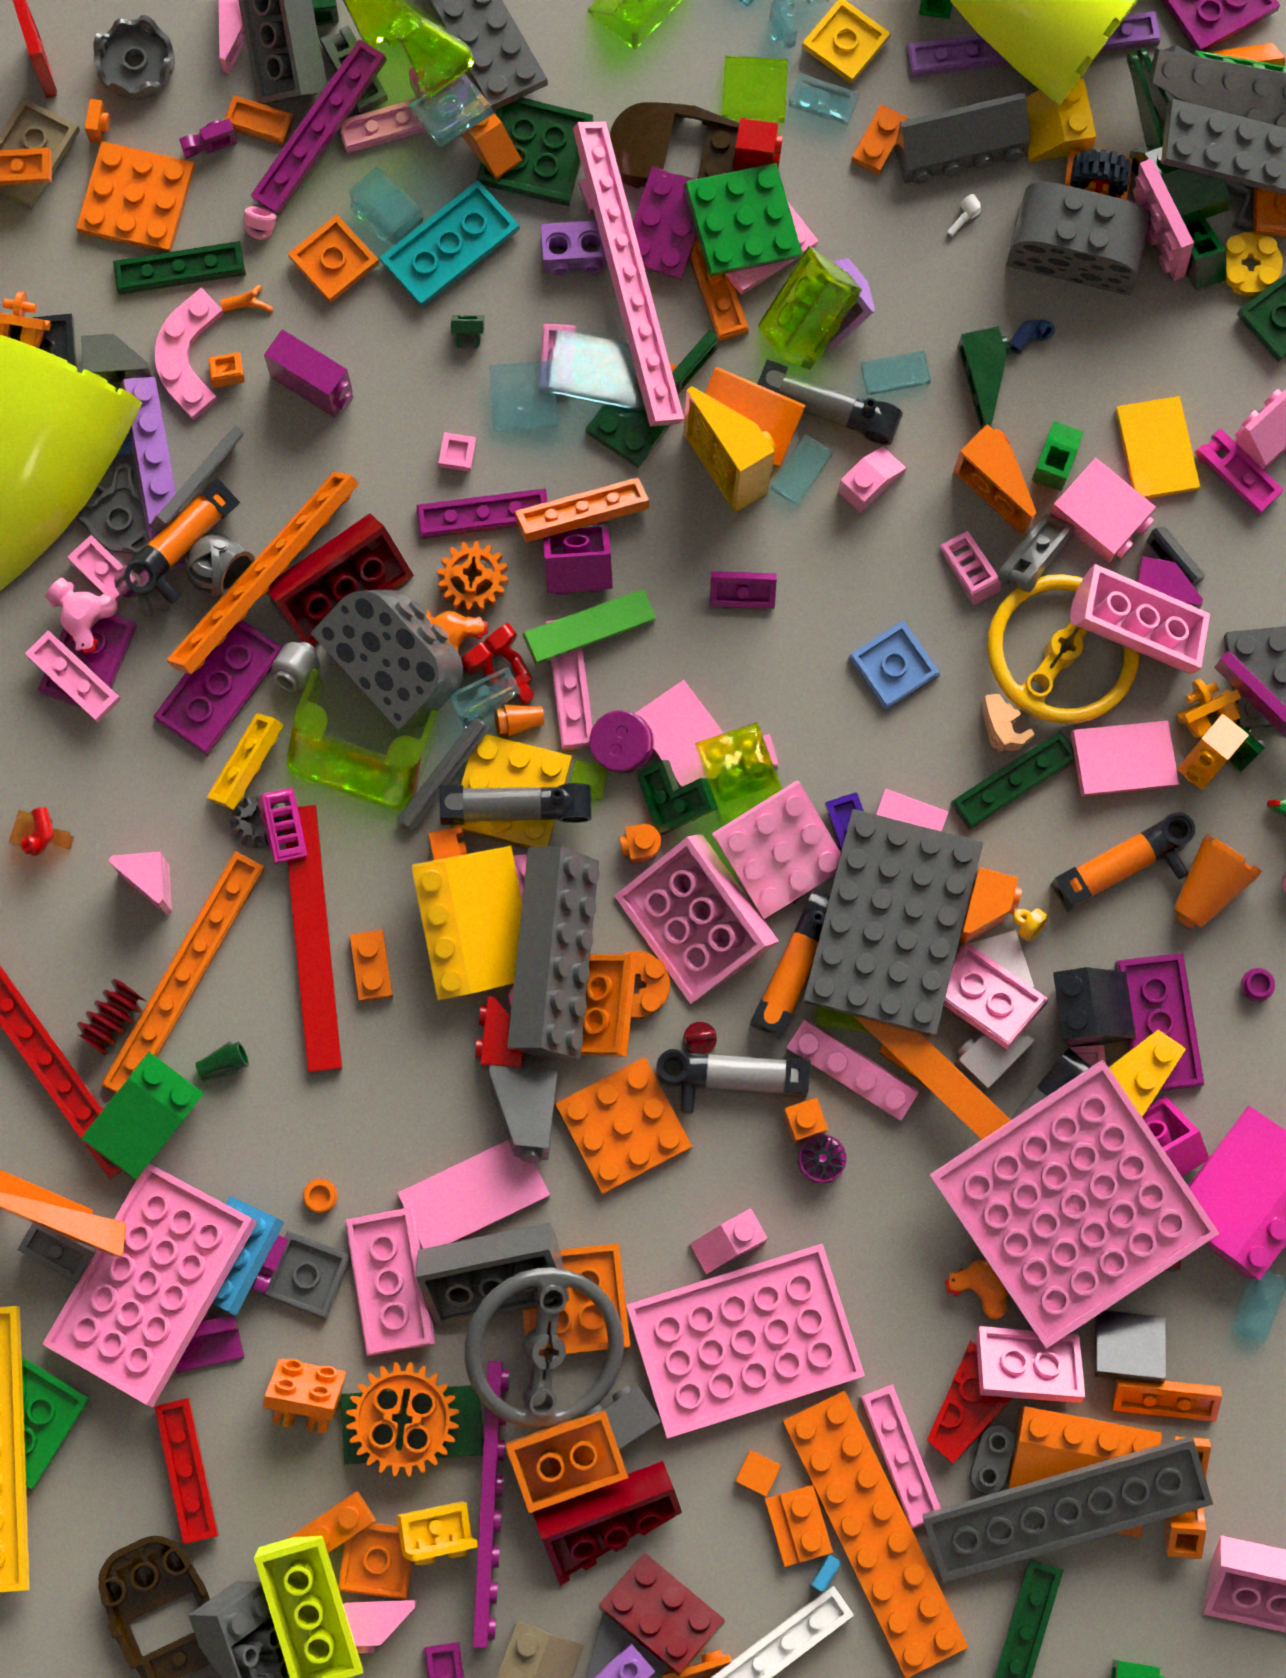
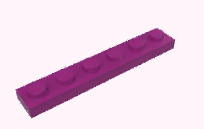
M360 39L357 41L250 196L253 200L272 210L276 215H280L386 63L387 58L383 53Z

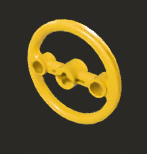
M1058 574L1039 577L1030 593L1020 590L1019 587L1016 588L997 609L988 632V660L1000 689L1010 701L1024 712L1035 718L1052 723L1077 724L1093 720L1107 713L1129 691L1139 666L1140 653L1123 646L1124 660L1120 676L1113 688L1100 700L1079 708L1065 709L1046 705L1044 702L1045 698L1051 692L1056 676L1061 669L1069 667L1083 650L1082 639L1088 631L1073 625L1070 621L1065 629L1058 630L1047 642L1044 648L1045 659L1036 672H1033L1022 685H1018L1014 681L1007 668L1002 645L1004 630L1011 614L1022 602L1038 593L1049 590L1076 592L1083 579L1078 576ZM1076 629L1077 632L1066 646L1065 653L1059 657L1051 669L1050 665L1060 653L1061 646L1066 643ZM1036 681L1040 683L1043 687V693L1035 692L1030 682Z

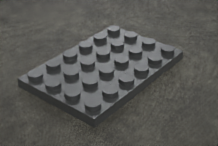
M852 809L803 1003L935 1037L983 842Z

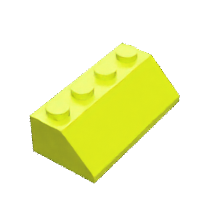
M323 1536L292 1537L259 1547L254 1556V1561L289 1677L349 1678L363 1674L364 1671Z

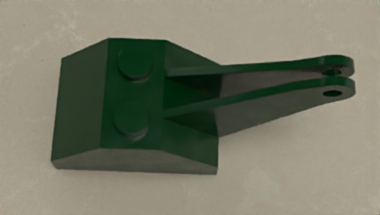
M1142 48L1137 51V55L1134 52L1128 53L1127 63L1133 81L1146 144L1131 150L1129 153V158H1133L1132 169L1136 176L1138 175L1141 162L1150 158L1153 159L1185 226L1228 211L1230 196L1225 180L1161 164L1163 135L1154 105L1165 129L1167 103L1170 101L1163 89L1148 81L1152 63L1147 51Z

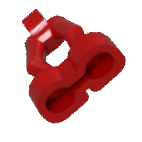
M507 622L489 635L484 642H480L461 658L463 669L468 675L483 669L484 680L487 685L506 698L516 695L519 701L526 705L534 698V692L528 685L532 681V676L521 655L510 648L517 638V633ZM501 654L511 663L516 676L511 682L495 675L492 659L497 655Z

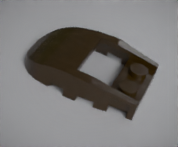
M643 102L628 107L616 118L610 131V139L622 183L639 189L641 186H646L652 166L664 170L675 116L702 121V124L708 126L697 179L732 172L739 123L695 105ZM679 175V176H682V177H685V178H688V179H691V180H695V179H696V178H692V177H688V176H684V175Z
M148 1536L112 1553L102 1565L98 1578V1588L102 1605L106 1608L109 1620L108 1628L113 1639H116L131 1669L136 1668L141 1678H182L210 1665V1661L198 1645L194 1632L143 1656L129 1624V1621L190 1592H193L199 1607L210 1600L203 1580H201L184 1550L169 1538Z

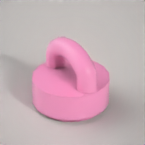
M248 207L244 212V230L254 239H269L273 233L277 216L272 210L264 207Z

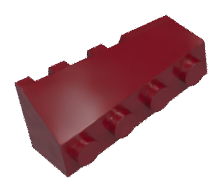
M663 1461L627 1474V1479L533 1512L543 1544L560 1586L570 1581L569 1575L578 1569L583 1568L586 1571L597 1564L596 1559L611 1549L618 1552L626 1547L629 1539L639 1533L644 1536L682 1513Z

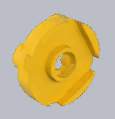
M1245 232L1231 236L1224 245L1226 250V281H1223V284L1226 282L1235 294L1244 297H1256L1280 277L1283 268V258L1277 247L1276 240L1271 236ZM1251 258L1258 265L1254 267L1253 271H1248V267L1242 265V261Z

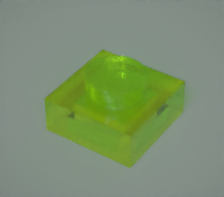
M575 760L571 783L590 785L591 799L601 801L608 769L598 764Z

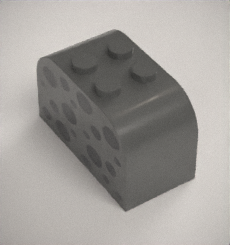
M1039 182L1031 184L1024 192L1005 266L1130 296L1138 277L1150 227L1151 214L1144 207L1128 200L1058 183Z
M369 590L350 593L331 610L311 634L398 730L424 726L455 694L461 684L463 665L459 653L447 640L449 636L446 631L437 624L433 625L425 616L427 612L424 607L415 600L411 601L403 593L395 590Z

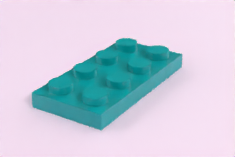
M477 180L380 257V262L414 301L423 308L516 234L520 227L484 185Z

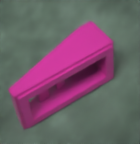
M293 788L261 794L257 802L274 864L307 857ZM279 803L285 804V807L271 809V805ZM288 815L289 820L274 823L273 818ZM292 829V834L277 837V831ZM295 841L296 847L280 850V844Z

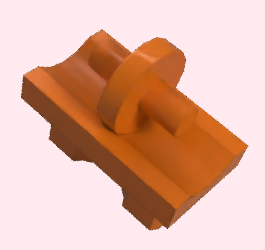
M18 291L14 300L4 298L3 308L13 309V314L0 312V335L10 338L12 325L22 326L20 342L40 347L44 330L50 331L51 321L25 317V312L36 313L37 304L27 302L26 292Z

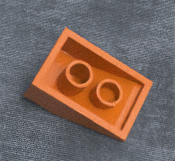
M987 424L960 450L953 472L1019 534L1025 537L1037 512L1008 438L999 429L993 430Z
M605 1410L506 1441V1449L528 1513L628 1478Z

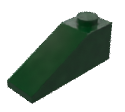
M1204 219L1186 226L1194 242L1186 275L1195 289L1226 281V250L1207 220Z
M999 326L961 334L958 343V349L981 430L987 424L990 427L992 425L1006 358L1010 354L1008 339L1006 336H1001Z

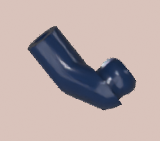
M1043 319L1023 322L1009 341L1010 350L1020 354L1028 342L1044 341L1051 338L1055 333L1053 323Z

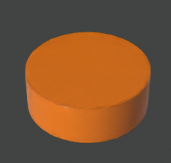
M315 1179L309 1182L303 1191L304 1204L310 1211L316 1214L328 1213L335 1207L338 1200L336 1188L325 1179Z

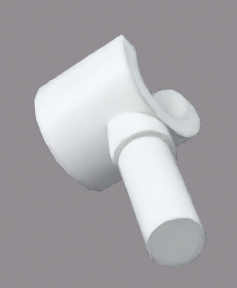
M974 194L967 196L960 203L964 213L947 230L949 236L953 237L965 222L976 218L980 214L981 203Z

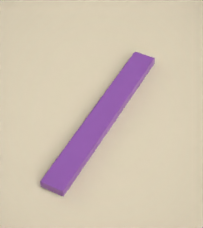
M1156 12L1129 14L1099 53L1159 45L1161 38ZM979 34L908 43L906 48L911 77L1010 64Z

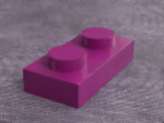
M711 571L709 606L775 609L777 573Z

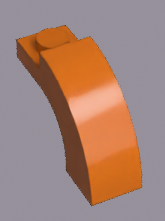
M1174 1436V1440H1178V1439H1181V1438H1185V1437ZM1193 1438L1206 1478L1211 1451L1210 1439ZM1204 1507L1164 1519L1167 1557L1202 1559L1207 1531Z

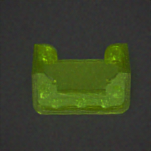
M343 0L362 41L375 49L377 48L375 43L387 42L391 48L402 43L419 79L417 84L421 92L428 98L434 96L472 67L474 57L469 46L412 1Z

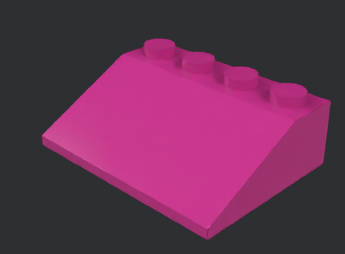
M1247 1106L1188 1187L1220 1233L1205 1243V1245L1243 1277L1260 1280L1286 1245V1130L1253 1107Z

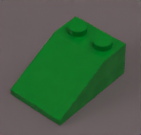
M148 1052L84 1133L81 1140L136 1180L204 1093L151 1052Z

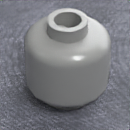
M290 642L285 644L271 666L275 682L283 689L291 692L308 688L321 667L320 659L316 655V649L306 642Z

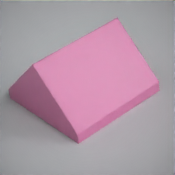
M161 852L112 855L108 862L124 880L166 916L172 912L170 865Z

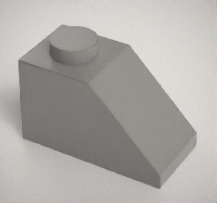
M981 1036L976 1042L970 1038L957 1051L961 1058L955 1065L985 1092L1035 1040L1031 1036H1019L1006 1050L988 1036Z

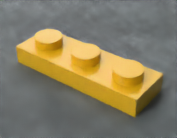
M256 713L207 798L217 805L234 810L243 799L245 790L254 775L260 770L268 751L276 743L284 725L275 718Z

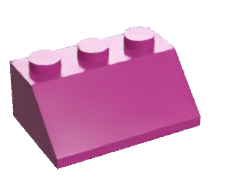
M1166 1096L1150 1104L1142 1118L1180 1175L1183 1176L1205 1163L1209 1156L1201 1133Z

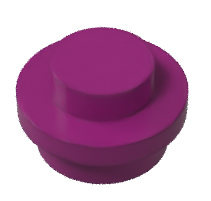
M1254 968L1246 972L1242 977L1241 990L1249 1000L1262 1002L1272 996L1275 990V981L1267 970Z

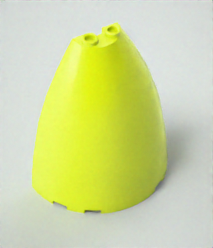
M1139 0L950 1L974 30L1020 74L1054 102L1061 105Z
M0 335V591L40 557L61 536L86 505L120 450L142 405L139 399L124 389L119 388L118 392H116L117 388L107 383L108 380L85 369L82 373L77 372L78 368L67 363V360Z

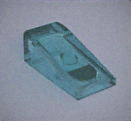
M506 667L455 691L450 696V699L464 729H466L474 718L485 719L519 694L520 690L509 667Z

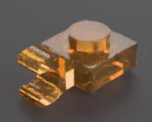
M18 810L9 840L11 844L21 846L23 838H27L35 830L30 812ZM53 828L54 837L50 844L71 850L74 836H71L70 832Z

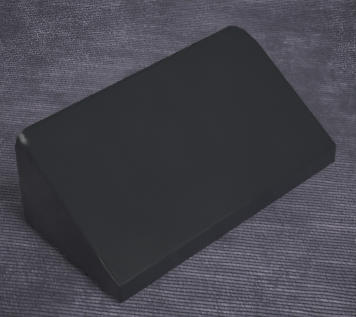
M1157 527L1151 531L1147 543L1161 560L1176 562L1193 586L1205 577L1204 572L1166 527Z

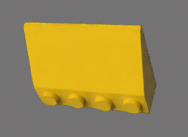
M693 386L686 390L683 435L736 513L768 494L776 445L767 431L762 433L758 425Z
M511 845L413 864L412 872L437 1000L473 994L513 984L522 898Z

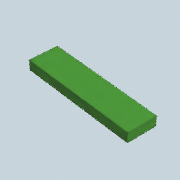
M644 589L528 630L522 636L534 664L537 665L654 622L656 616Z

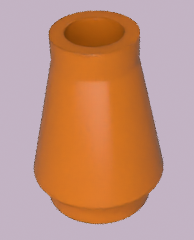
M502 704L501 708L494 709L496 731L498 735L505 734L506 737L533 727L544 725L542 706Z

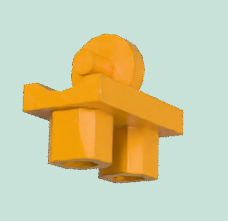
M1197 679L1192 682L1194 692L1185 695L1188 704L1199 701V703L1175 714L1178 723L1186 724L1193 737L1199 738L1204 736L1212 727L1207 715L1216 711L1218 718L1224 714L1232 722L1241 718L1236 703L1237 700L1241 699L1238 690L1235 689L1233 691L1225 690L1211 697L1212 693L1219 691L1217 683L1212 682L1206 685L1201 679Z

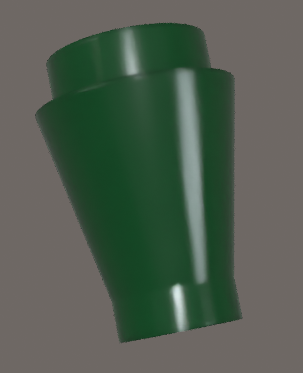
M229 1041L204 1059L197 1061L195 1065L201 1080L204 1081L209 1078L242 1073L243 1069L249 1066V1061L242 1044L239 1041L233 1044Z

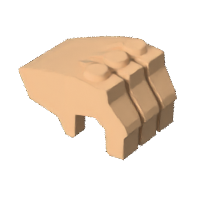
M1000 694L986 695L981 706L990 745L996 748L999 753L1002 751L1021 750L1023 746L1032 740L1035 734L1032 729H1028L1021 734L1014 732L1012 725L1016 722L1015 719L1020 716V711L1014 709L1010 703L1006 704Z

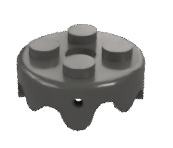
M141 15L138 19L134 20L117 19L108 32L105 34L99 32L94 38V64L102 83L111 92L130 99L144 98L160 91L170 80L175 67L173 47L169 36L157 26L151 17ZM132 55H140L144 58L139 66L133 67L127 64L128 58Z

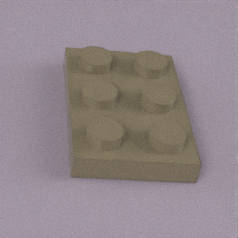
M23 97L0 133V150L48 147L52 151L53 176L79 134L80 129L78 125ZM48 183L0 186V193L32 209Z

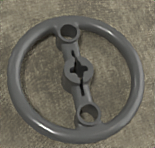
M552 1267L536 1268L521 1272L495 1287L484 1298L474 1313L465 1340L467 1375L473 1390L483 1404L496 1416L508 1423L532 1429H547L583 1417L586 1412L597 1406L613 1386L621 1368L624 1353V1334L621 1320L609 1297L594 1282L581 1274ZM535 1286L533 1299L538 1305L536 1328L531 1330L524 1340V1350L533 1361L531 1382L523 1393L525 1406L522 1409H518L504 1402L489 1386L481 1363V1345L488 1322L495 1311L514 1294ZM570 1287L588 1297L601 1313L608 1336V1349L604 1366L593 1386L575 1402L561 1409L554 1410L556 1398L551 1392L553 1369L560 1366L566 1355L565 1345L557 1336L559 1312L563 1310L567 1302L565 1290ZM556 1290L555 1299L551 1303L543 1304L546 1293ZM547 1343L550 1344L549 1348H546ZM546 1393L545 1401L538 1406H533L535 1397Z

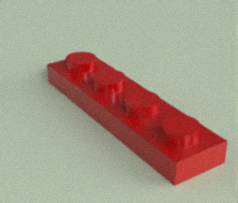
M185 1398L154 1406L183 1544L217 1537L219 1532L190 1398Z

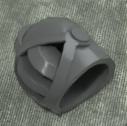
M212 533L197 540L184 555L183 563L189 581L200 592L210 594V596L222 597L253 563L255 558L238 542L228 536Z

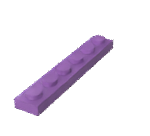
M156 378L123 379L121 382L122 389L142 402L129 433L150 542L159 532L156 533L149 525L173 498L176 490ZM178 511L177 514L171 519V521L180 513L179 511ZM184 556L170 569L185 568L183 563Z

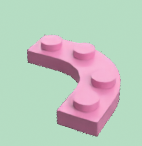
M202 288L169 315L159 331L155 345V364L161 383L169 396L192 421L196 420L218 401L216 395L194 373L189 362L192 344L200 334L224 315L223 310Z

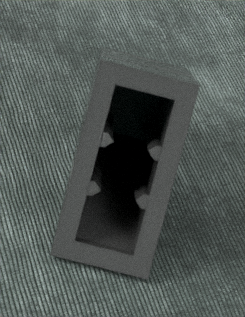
M490 1065L489 1085L514 1157H521V1160L530 1163L548 1160L557 1089V1072Z

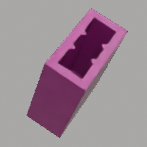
M282 329L264 353L270 378L335 418L340 410L345 411L353 399L348 369Z

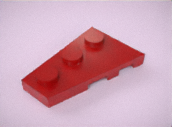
M971 1340L927 1438V1442L952 1465L957 1462L1013 1399L1009 1397L980 1395L977 1345Z

